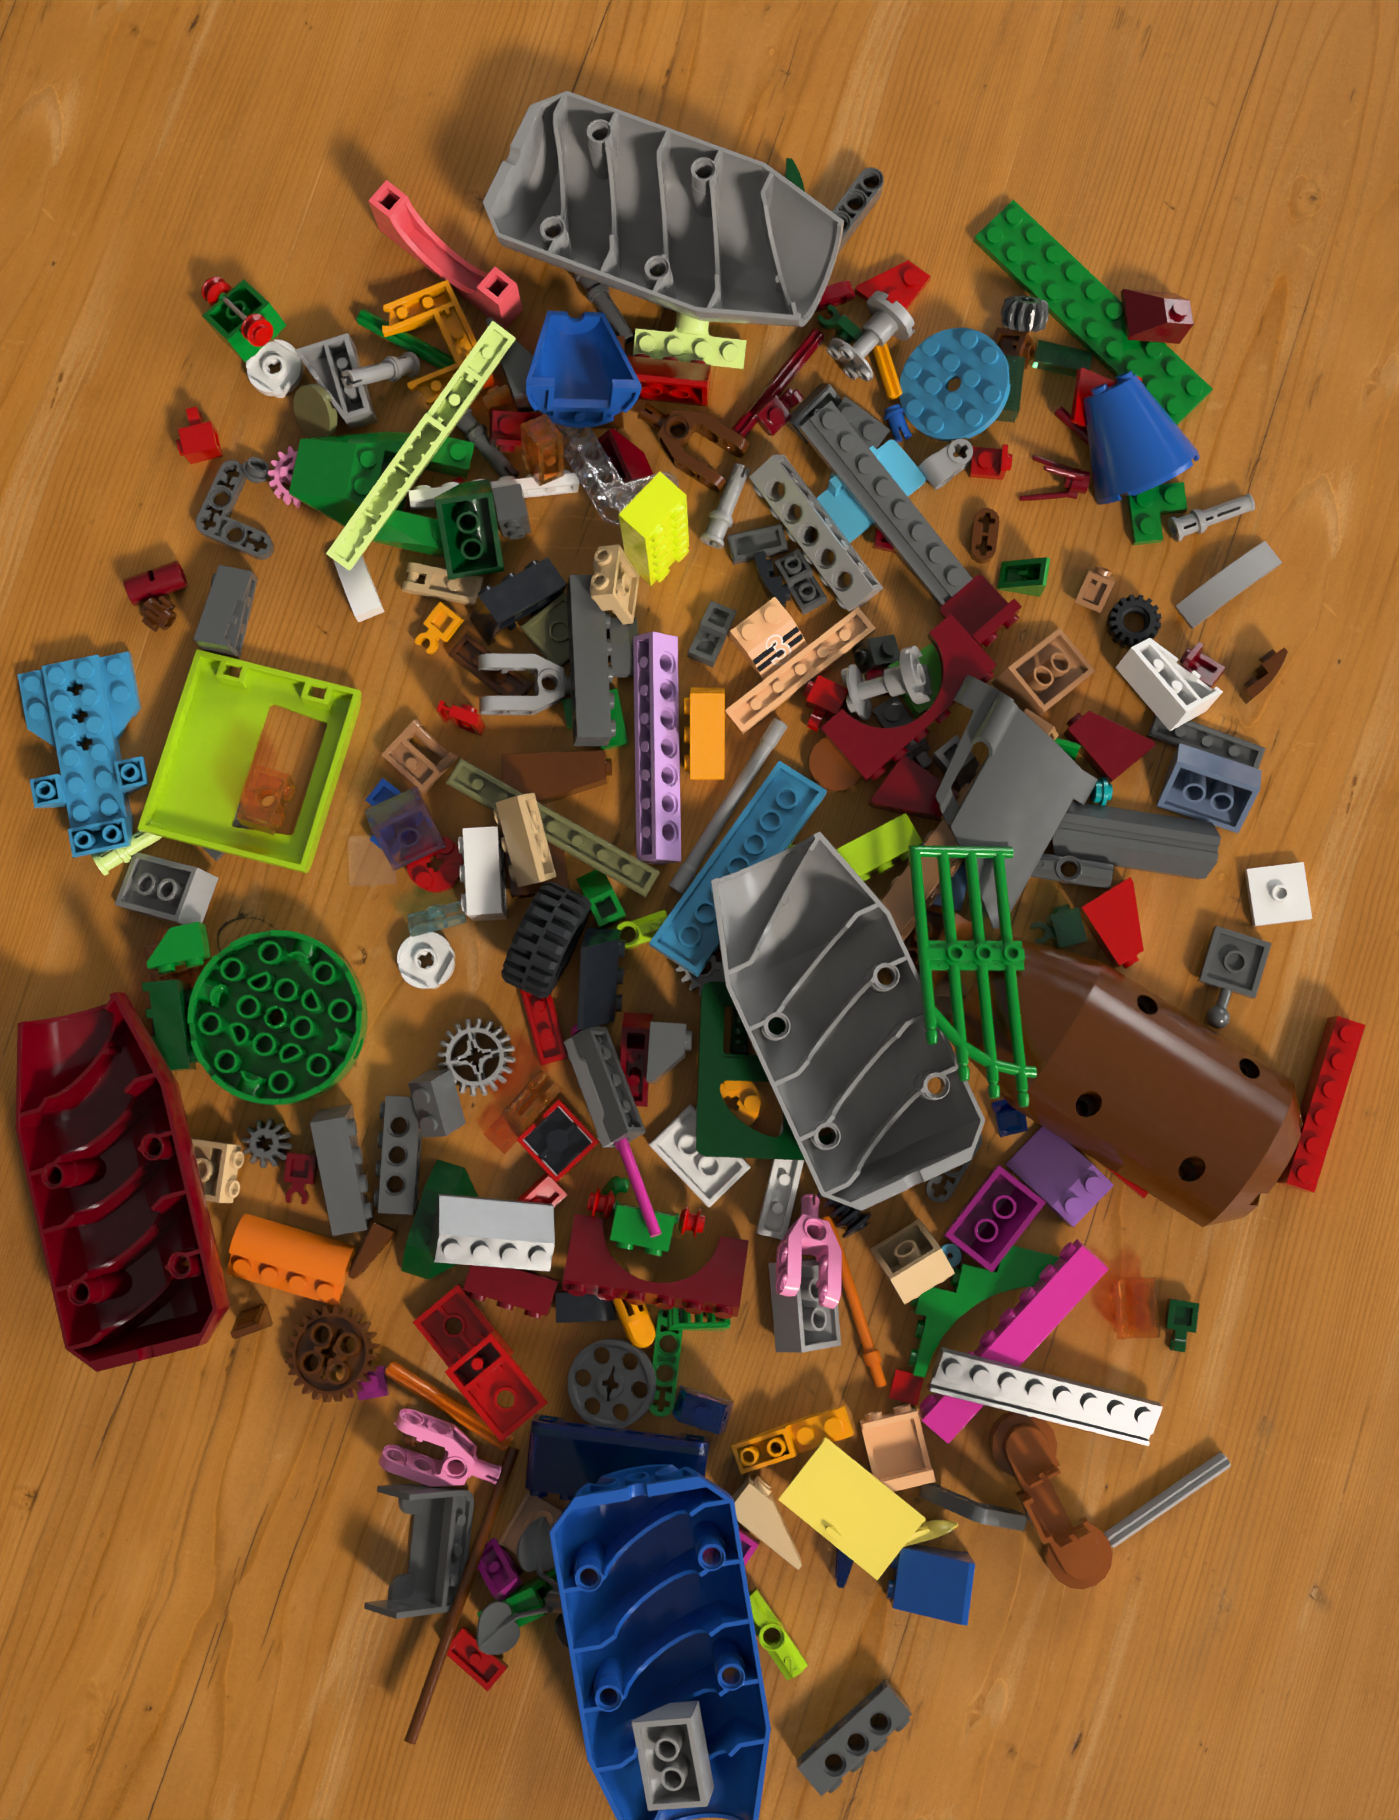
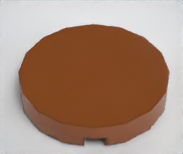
M826 737L813 747L809 757V772L819 786L828 791L843 792L854 787L859 782L861 777Z

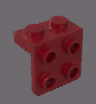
M977 575L941 607L940 614L944 618L952 614L980 647L984 645L987 648L999 637L997 633L1003 627L1009 629L1019 620L1018 613L1022 606L1015 599L1008 603L982 575Z

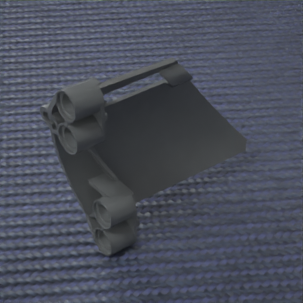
M966 675L953 701L968 707L973 714L935 797L943 818L949 829L953 832L959 846L1013 847V858H1004L1011 913L1072 800L1075 799L1084 805L1098 779L1083 771L1048 734L1019 709L1014 703V699L1005 695L1000 690L970 675ZM977 742H983L988 747V756L961 806H959L954 798L951 786L973 745ZM977 858L981 899L992 928H1000L993 859Z

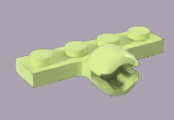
M677 312L675 328L671 332L635 328L633 356L636 354H646L654 359L674 357L682 362L701 360L711 366L744 369L747 340L713 337L708 332L709 322L699 321Z

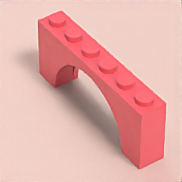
M386 180L369 199L368 202L378 229L442 281L448 280L452 289L487 317H491L504 330L523 311L517 283L497 267H494L487 273L474 267L456 254L421 219L408 196Z

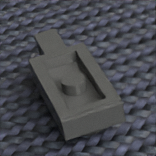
M897 696L888 699L872 710V714L882 728H894L913 722V719ZM925 738L919 743L913 740L905 747L908 750L905 756L914 760L915 763L924 769L931 766L932 761L926 753L930 747Z

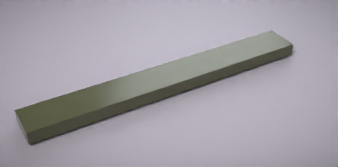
M461 758L446 781L447 785L493 811L497 808L495 802L523 794ZM537 802L547 842L646 898L660 874L658 870Z

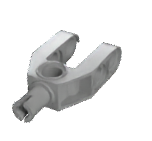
M491 653L478 656V670L501 671V673L529 671V674L535 675V696L480 697V714L535 715L561 702L566 693H571L570 677L564 674V668L536 654ZM543 679H550L555 684V689L551 691L544 689L541 681Z

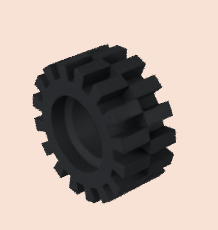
M1129 595L1126 599L1123 597L1115 604L1106 622V626H1109L1107 632L1109 636L1113 635L1112 641L1114 643L1118 641L1121 643L1120 647L1125 648V646H1129L1130 650L1131 647L1148 638L1154 639L1161 628L1159 621L1162 617L1161 613L1157 614L1158 606L1150 604L1152 602L1150 598L1144 600L1143 595H1138L1137 598L1134 595ZM1130 612L1140 614L1144 619V628L1139 632L1127 630L1123 623L1124 616Z

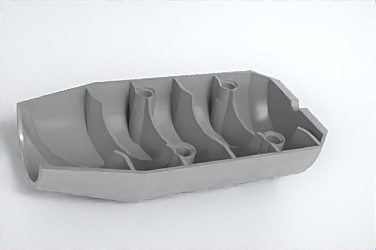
M569 91L529 106L510 145L509 156L506 161H502L483 200L497 239L502 246L699 321L805 326L814 314L830 279L838 255L844 226L843 219L764 162Z
M821 832L815 833L806 840L761 862L730 875L711 880L726 987L821 1196L862 1211L908 1190L918 1183L925 1182L970 1161L985 1123L981 1109L968 1081L959 1080L956 1055L949 1040L938 1027L935 1028L938 1035L937 1044H927L920 977L890 911ZM881 968L888 969L891 973L892 979L888 985H883L878 981L877 973ZM774 1017L780 1018L784 1024V1030L778 1035L771 1033L768 1028L769 1021ZM933 1077H937L941 1083L940 1089L936 1094L930 1093L927 1087L929 1080ZM824 1127L832 1129V1138L827 1144H822L818 1138L819 1131Z

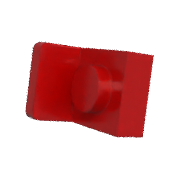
M1002 444L1001 449L973 447L969 477L1003 480L1006 471H1011L1013 455L1008 454V444Z

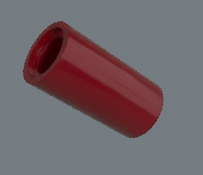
M178 560L123 580L125 590L133 606L145 603L151 597L156 599L161 595L164 596L188 587L186 576Z

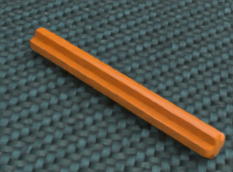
M392 1361L386 1368L385 1376L499 1449L506 1451L513 1441L511 1435L500 1442L483 1419L471 1409L395 1361Z

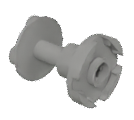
M875 291L867 300V308L872 317L863 325L862 330L864 334L857 342L851 346L839 338H833L826 348V351L832 358L840 361L844 366L843 372L852 380H856L859 377L868 382L873 379V371L865 357L876 345L882 347L892 336L906 341L916 330L912 328L915 323L908 311L898 301H895L893 304L887 301L886 298L889 295L882 291Z
M916 646L902 649L899 658L900 665L885 669L884 676L865 681L860 669L854 664L842 669V679L849 692V696L846 697V703L850 712H857L863 720L869 719L872 711L871 697L888 692L892 697L908 693L915 704L929 702L931 699L928 695L932 694V683L927 664L921 665L918 657L923 656L921 651Z

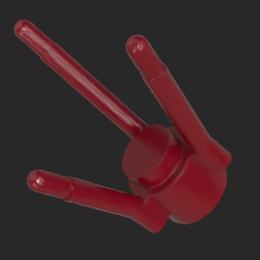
M1033 455L1032 460L1044 464L1043 469L1045 471L1064 476L1063 488H1068V491L1020 496L1019 500L1077 499L1078 493L1086 494L1088 490L1090 472L1081 471V469L1071 468Z

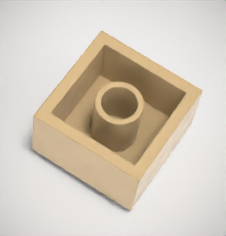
M920 1219L870 1249L884 1275L904 1305L955 1274L943 1250Z

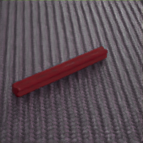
M816 328L809 332L731 428L733 431L744 438L758 422L753 413L771 395H777L778 397L824 341V334Z

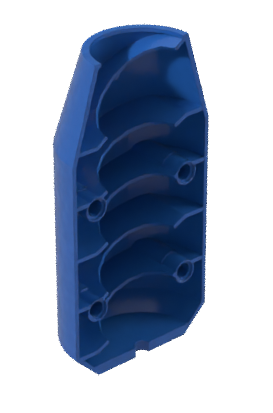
M672 1464L645 1465L603 1475L596 1484L587 1483L577 1491L555 1520L549 1532L586 1755L591 1769L617 1820H693L699 1818L759 1820L771 1726L734 1499L730 1493L686 1466L678 1469ZM699 1701L714 1783V1790L707 1807L648 1811L632 1721L668 1703Z

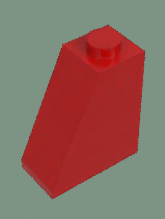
M1131 877L1077 910L1114 968L1120 965L1124 969L1139 961L1137 955L1144 951L1134 883Z

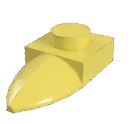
M925 1519L904 1547L938 1538L955 1529L958 1523L949 1520L926 1521Z

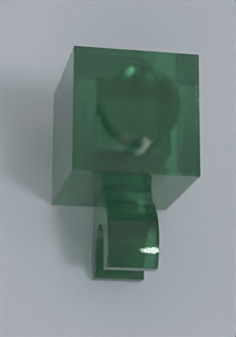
M1069 904L1053 908V914L1046 917L1048 925L1043 922H1035L1029 926L1030 930L1039 928L1043 932L1042 938L1035 939L1033 942L1043 944L1047 940L1052 939L1054 948L1057 949L1088 941L1079 908L1070 909Z

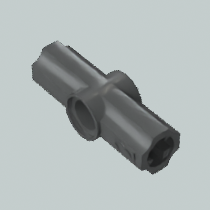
M1043 853L1030 877L1058 881L1065 885L1077 884L1110 890L1114 865L1077 859L1073 856L1063 857ZM1065 863H1070L1076 868V874L1072 877H1065L1061 873L1060 867Z

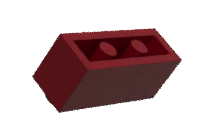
M470 1265L463 1290L469 1292L468 1297L484 1302L486 1297L497 1300L496 1306L508 1310H513L514 1306L525 1309V1315L541 1319L542 1315L548 1316L560 1280L524 1269Z

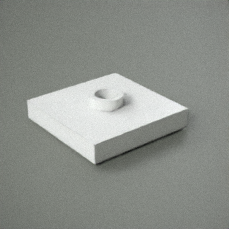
M1304 862L1244 870L1253 927L1312 919Z

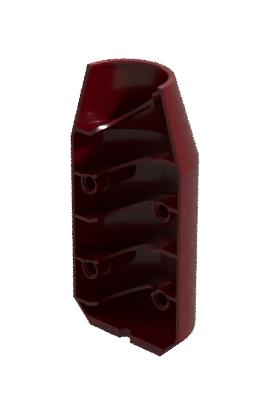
M123 992L111 993V999L104 1005L59 1017L23 1021L18 1023L15 1128L65 1349L96 1372L206 1344L231 1306L179 1084L127 994Z

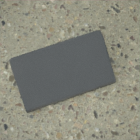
M822 383L790 414L792 418L786 425L804 443L808 444L809 442L798 428L828 402L832 401L838 407L842 399L830 384Z

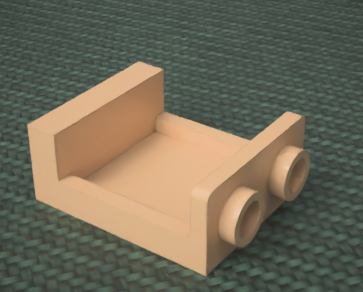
M910 1404L894 1407V1413L882 1415V1411H876L864 1415L865 1419L859 1422L871 1473L874 1477L893 1492L936 1482L921 1427L919 1410L916 1407L911 1408Z

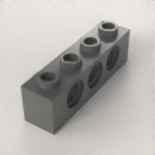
M385 1096V1102L381 1101L380 1119H384L383 1131L378 1133V1148H382L381 1160H377L376 1177H380V1186L374 1192V1206L378 1207V1213L414 1215L418 1205L422 1132L412 1097ZM400 1117L404 1118L407 1122V1129L402 1134L396 1133L393 1127L395 1120ZM398 1146L402 1147L405 1151V1159L401 1163L394 1162L391 1156L393 1149ZM394 1176H399L403 1180V1188L398 1193L390 1188V1180Z
M885 1679L796 1759L797 1768L821 1796L827 1791L829 1793L834 1792L843 1782L841 1779L849 1771L852 1773L857 1771L864 1764L865 1756L872 1750L874 1752L879 1751L887 1743V1736L894 1730L897 1732L901 1731L909 1723V1716L912 1715L910 1707ZM876 1713H882L886 1716L885 1722L881 1725L872 1724L870 1719ZM855 1733L861 1734L864 1737L859 1745H851L848 1742V1738ZM830 1754H837L841 1757V1761L835 1766L828 1765L825 1760Z

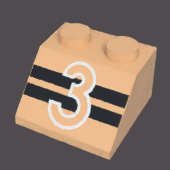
M773 597L730 631V640L762 680H765L808 646L793 618L776 597Z

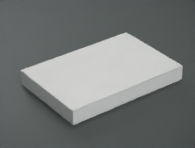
M690 1104L649 1146L708 1207H711L751 1167L742 1158L705 1157L696 1151V1110Z

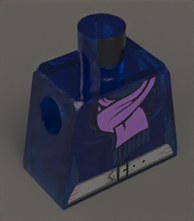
M681 1385L672 1415L678 1422L720 1434L726 1430L734 1402Z

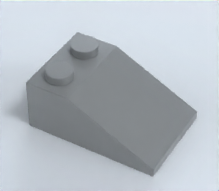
M137 852L132 856L115 905L177 926L194 922L202 923L218 877L197 867Z

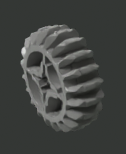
M477 1018L475 1027H473L470 1019H466V1029L464 1030L459 1023H456L454 1025L458 1032L456 1035L451 1031L446 1032L447 1037L452 1039L450 1043L440 1041V1045L446 1047L447 1051L437 1052L438 1057L446 1058V1062L439 1063L438 1068L452 1070L455 1085L457 1086L461 1083L459 1093L464 1094L467 1088L470 1087L471 1096H476L477 1088H480L482 1095L485 1096L488 1095V1085H490L493 1091H497L499 1089L495 1083L497 1079L503 1084L507 1083V1079L502 1076L503 1071L508 1074L513 1073V1069L506 1067V1063L516 1062V1058L507 1057V1053L515 1051V1047H505L504 1045L511 1040V1037L509 1035L502 1038L499 1037L504 1030L501 1026L492 1032L494 1022L490 1020L485 1028H483V1020L481 1018ZM476 1034L488 1035L494 1040L498 1048L482 1049ZM467 1037V1051L463 1055L454 1058L457 1045L462 1039ZM475 1049H478V1053L489 1054L479 1059L478 1066L475 1065L474 1061L465 1060L470 1059L474 1055ZM499 1056L496 1070L491 1076L486 1078V1063ZM470 1065L474 1074H476L477 1081H469L463 1078L458 1073L456 1067Z

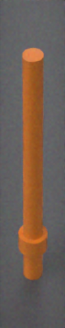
M830 1216L821 1218L822 1220L829 1221L842 1250L841 1282L864 1350L862 1357L865 1366H869L875 1387L885 1386L887 1383L880 1365L882 1358L879 1349H875L834 1219L830 1218Z

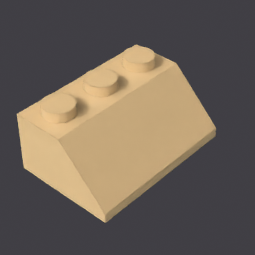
M535 793L522 794L495 802L497 808L494 809V817L497 825L502 826L504 837H501V843L505 854L509 853L512 865H509V874L512 881L517 883V887L556 877Z

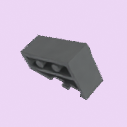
M219 565L217 572L213 574L211 589L193 639L204 651L240 659L258 578L252 571Z

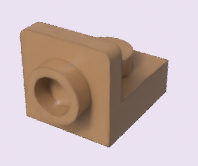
M1096 566L1095 569L1089 567L1074 602L1101 613L1115 583V578L1111 576L1112 572L1101 566Z

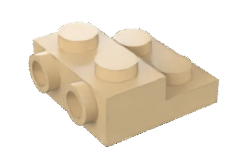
M620 545L598 547L593 561L594 575L591 578L590 596L602 611L612 610L623 625L633 624L640 575Z
M192 1138L206 1201L233 1203L234 1198L238 1196L240 1191V1184L236 1180L238 1169L244 1163V1154L241 1152L242 1145Z

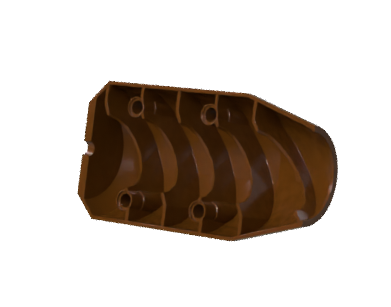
M1012 936L1013 941H1022V949H1024L1025 970L1016 971L1025 1062L1027 1066L1036 1067L1037 1076L1036 1078H1027L1028 1107H1019L1018 1092L1016 1091L1014 1075L998 1072V1085L1000 1086L1001 1096L1017 1111L1201 1227L1240 1219L1251 1213L1258 1206L1260 1195L1268 1194L1283 1173L1301 1137L1300 1128L1303 1126V1120L1294 1081L1103 961ZM988 971L997 1059L1013 1063L1004 971ZM976 979L963 999L966 1039L968 1043L984 1052ZM951 1017L948 1021L953 1026V1021ZM968 1057L986 1078V1068ZM1076 1104L1081 1106L1083 1110L1082 1116L1077 1113ZM1179 1168L1181 1169V1171H1182V1173H1183V1178H1182V1179L1179 1177V1173H1178Z

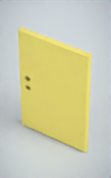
M826 1437L778 1498L779 1501L876 1580L880 1578L926 1519Z

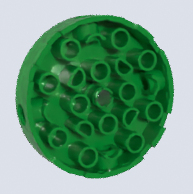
M270 930L243 936L231 942L218 955L212 957L198 976L193 987L188 1006L187 1021L194 1054L198 1062L202 1064L216 1084L230 1094L253 1103L292 1105L306 1102L326 1093L351 1070L365 1041L368 1013L361 983L356 973L341 955L326 944L310 936L287 930ZM281 1010L284 1020L275 1026L272 1023V1016L274 1012Z

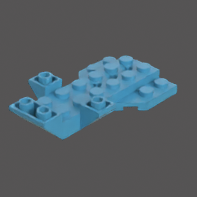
M123 652L104 657L93 655L42 666L41 670L17 674L27 729L56 747L61 775L54 774L30 779L34 807H67L71 828L68 829L73 858L131 846L133 817L129 795L149 785L144 757L140 756L122 760L119 740L125 732V727L141 709L131 653ZM77 685L83 687V690H79V695L73 693V689ZM82 712L88 714V717L84 718V722L78 720V716ZM87 739L93 741V744L89 745L88 750L82 747Z

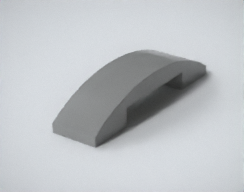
M1264 541L1200 586L1177 604L1175 609L1189 627L1193 629L1242 591L1281 565L1282 562L1266 541Z

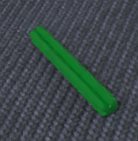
M361 309L357 315L356 321L359 325L404 350L413 352L417 357L435 367L443 369L455 364L450 355L408 332L384 337L382 326H389V322L366 309Z

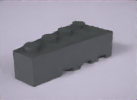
M353 1104L320 1109L311 1120L310 1126L332 1236L367 1230L371 1222L370 1220L374 1219L372 1203L367 1202L368 1181L366 1175H363V1156L358 1143Z

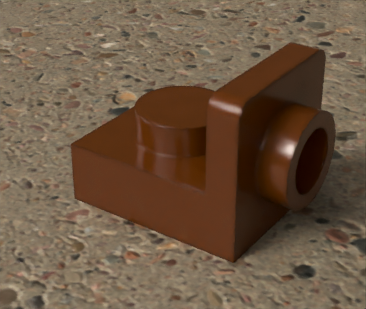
M996 328L992 340L1002 350L1006 359L1017 362L1022 369H1027L1029 361L1034 358L1036 350L1035 343L1028 332Z

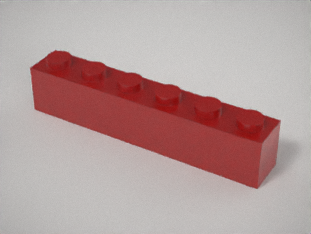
M1340 1016L1327 1019L1300 1107L1303 1126L1300 1128L1301 1137L1277 1183L1304 1192L1315 1193L1366 1025Z

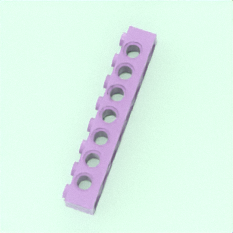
M652 631L633 637L636 858L644 863L664 865L681 862L678 637Z

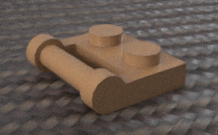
M415 719L381 755L425 794L443 773L457 761L458 756L453 751L449 752L422 728L423 724L418 719ZM415 736L441 761L435 766L409 742L412 737Z

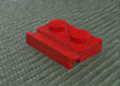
M440 700L436 711L443 722L448 723L451 720L455 727L482 736L485 724L481 716L477 714V709L466 704H461V707L452 704V707L448 708L446 703Z

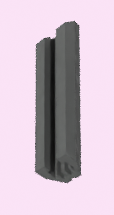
M1075 801L1071 802L1052 837L1054 855L1073 856L1077 859L1113 864L1114 867L1197 880L1205 879L1216 865L1221 838L1211 822L1088 803L1083 805Z

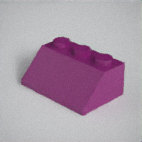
M995 1165L942 1235L987 1270L993 1272L1046 1202L1001 1166Z

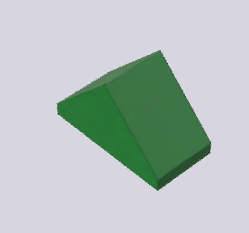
M1050 558L1002 561L997 589L1040 597L1046 587Z

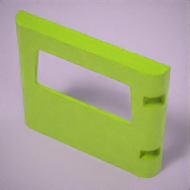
M196 649L137 829L141 832L308 873L316 854L361 706V691ZM230 666L241 668L239 678L229 676ZM314 687L326 690L324 699L313 697ZM272 705L327 724L295 831L292 835L233 827L235 815L264 724Z

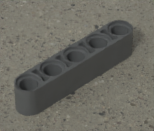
M874 167L864 169L832 211L844 220V230L838 253L880 199L884 177L879 169ZM874 183L876 187L868 188L864 184ZM851 204H857L861 208L858 210H852L848 206Z

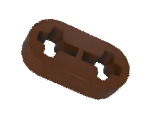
M990 508L979 510L972 523L970 556L975 562L980 564L991 561L997 548L999 516ZM984 516L989 517V522L993 523L989 525L987 533L983 532V523L979 522L983 520ZM982 539L986 540L985 547L990 550L986 552L985 556L980 555V550L975 549L980 547Z

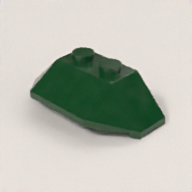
M437 1159L424 1187L406 1241L401 1271L427 1280L457 1265L434 1262L429 1252L438 1194L479 1197L466 1168Z

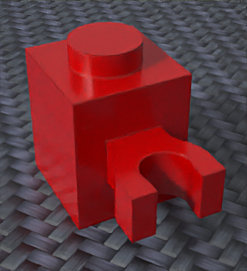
M197 406L186 409L190 426L178 429L180 439L176 440L180 456H185L190 464L223 457L218 431L212 422H203L202 413L198 411Z
M818 675L815 682L810 680L803 693V696L807 697L805 706L814 710L807 723V728L817 732L824 716L832 718L841 710L848 696V689Z

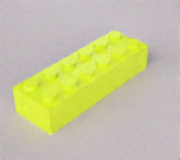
M659 472L618 514L625 554L640 577L650 586L656 580L661 582L670 572L669 567L674 561L680 562L689 552L687 495L663 473Z

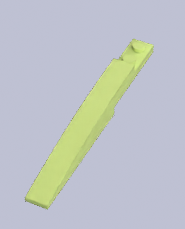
M494 321L491 322L432 407L425 413L334 541L326 555L351 571L482 390L483 385L515 342L516 338Z

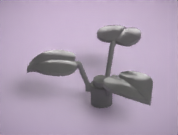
M539 1517L531 1522L523 1531L517 1545V1558L521 1568L526 1572L536 1570L538 1577L553 1586V1589L545 1597L546 1606L512 1615L510 1607L503 1602H493L487 1605L482 1610L477 1623L476 1644L482 1653L498 1655L509 1651L520 1637V1629L515 1620L551 1612L560 1614L555 1620L554 1630L558 1641L563 1646L568 1647L558 1582L543 1573V1571L551 1570L555 1566L549 1534L551 1527L546 1517Z

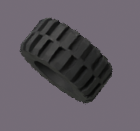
M545 882L534 896L514 935L501 971L504 981L538 998L550 996L567 967L586 925L592 905L589 899L555 882Z

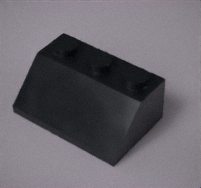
M586 927L581 945L577 1030L614 1022L616 1012H622L623 994H618V984L623 985L624 967H619L620 957H625L626 940H621V930Z

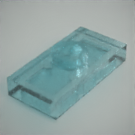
M461 901L442 906L433 905L426 910L407 915L408 930L411 937L467 922L466 913L462 911Z

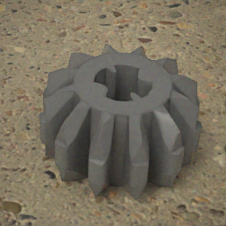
M1013 295L1004 299L1001 309L1002 325L1010 330H1018L1019 332L1026 331L1029 333L1030 331L1038 332L1043 330L1049 317L1048 303L1045 300L1031 296Z
M268 1119L265 1125L262 1120H257V1130L253 1127L246 1129L251 1138H242V1142L249 1143L250 1147L245 1148L243 1154L253 1153L249 1160L251 1164H255L260 1159L259 1164L261 1168H266L269 1162L273 1167L279 1165L277 1156L282 1160H286L287 1154L282 1150L283 1148L292 1149V1144L284 1143L285 1139L291 1137V1133L285 1132L281 1134L285 1127L283 1123L275 1126L274 1119ZM264 1137L272 1139L273 1145H269L271 1147L270 1150L262 1147V1142H265Z

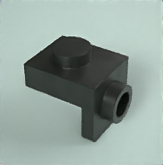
M894 635L867 638L853 648L855 663L862 674H866L874 668L887 667L895 661H899L900 652Z

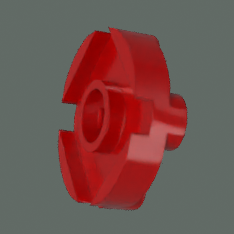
M431 835L418 840L416 844L410 847L406 861L407 872L411 880L421 889L431 893H441L453 888L460 879V865H464V858L462 854H459L458 846L449 838L439 835ZM435 856L438 860H443V864L439 866V871L437 872L433 868H428V863Z

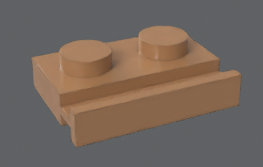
M528 1489L498 1544L503 1545L517 1555V1545L526 1527L539 1517H546L551 1527L563 1509Z

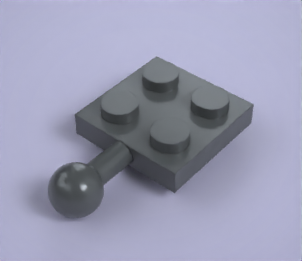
M1219 926L1213 927L1197 980L1198 982L1220 988L1216 1005L1211 1007L1206 1015L1207 1022L1211 1027L1220 1029L1229 1023L1230 1014L1227 1006L1232 992L1251 999L1256 998L1272 943Z

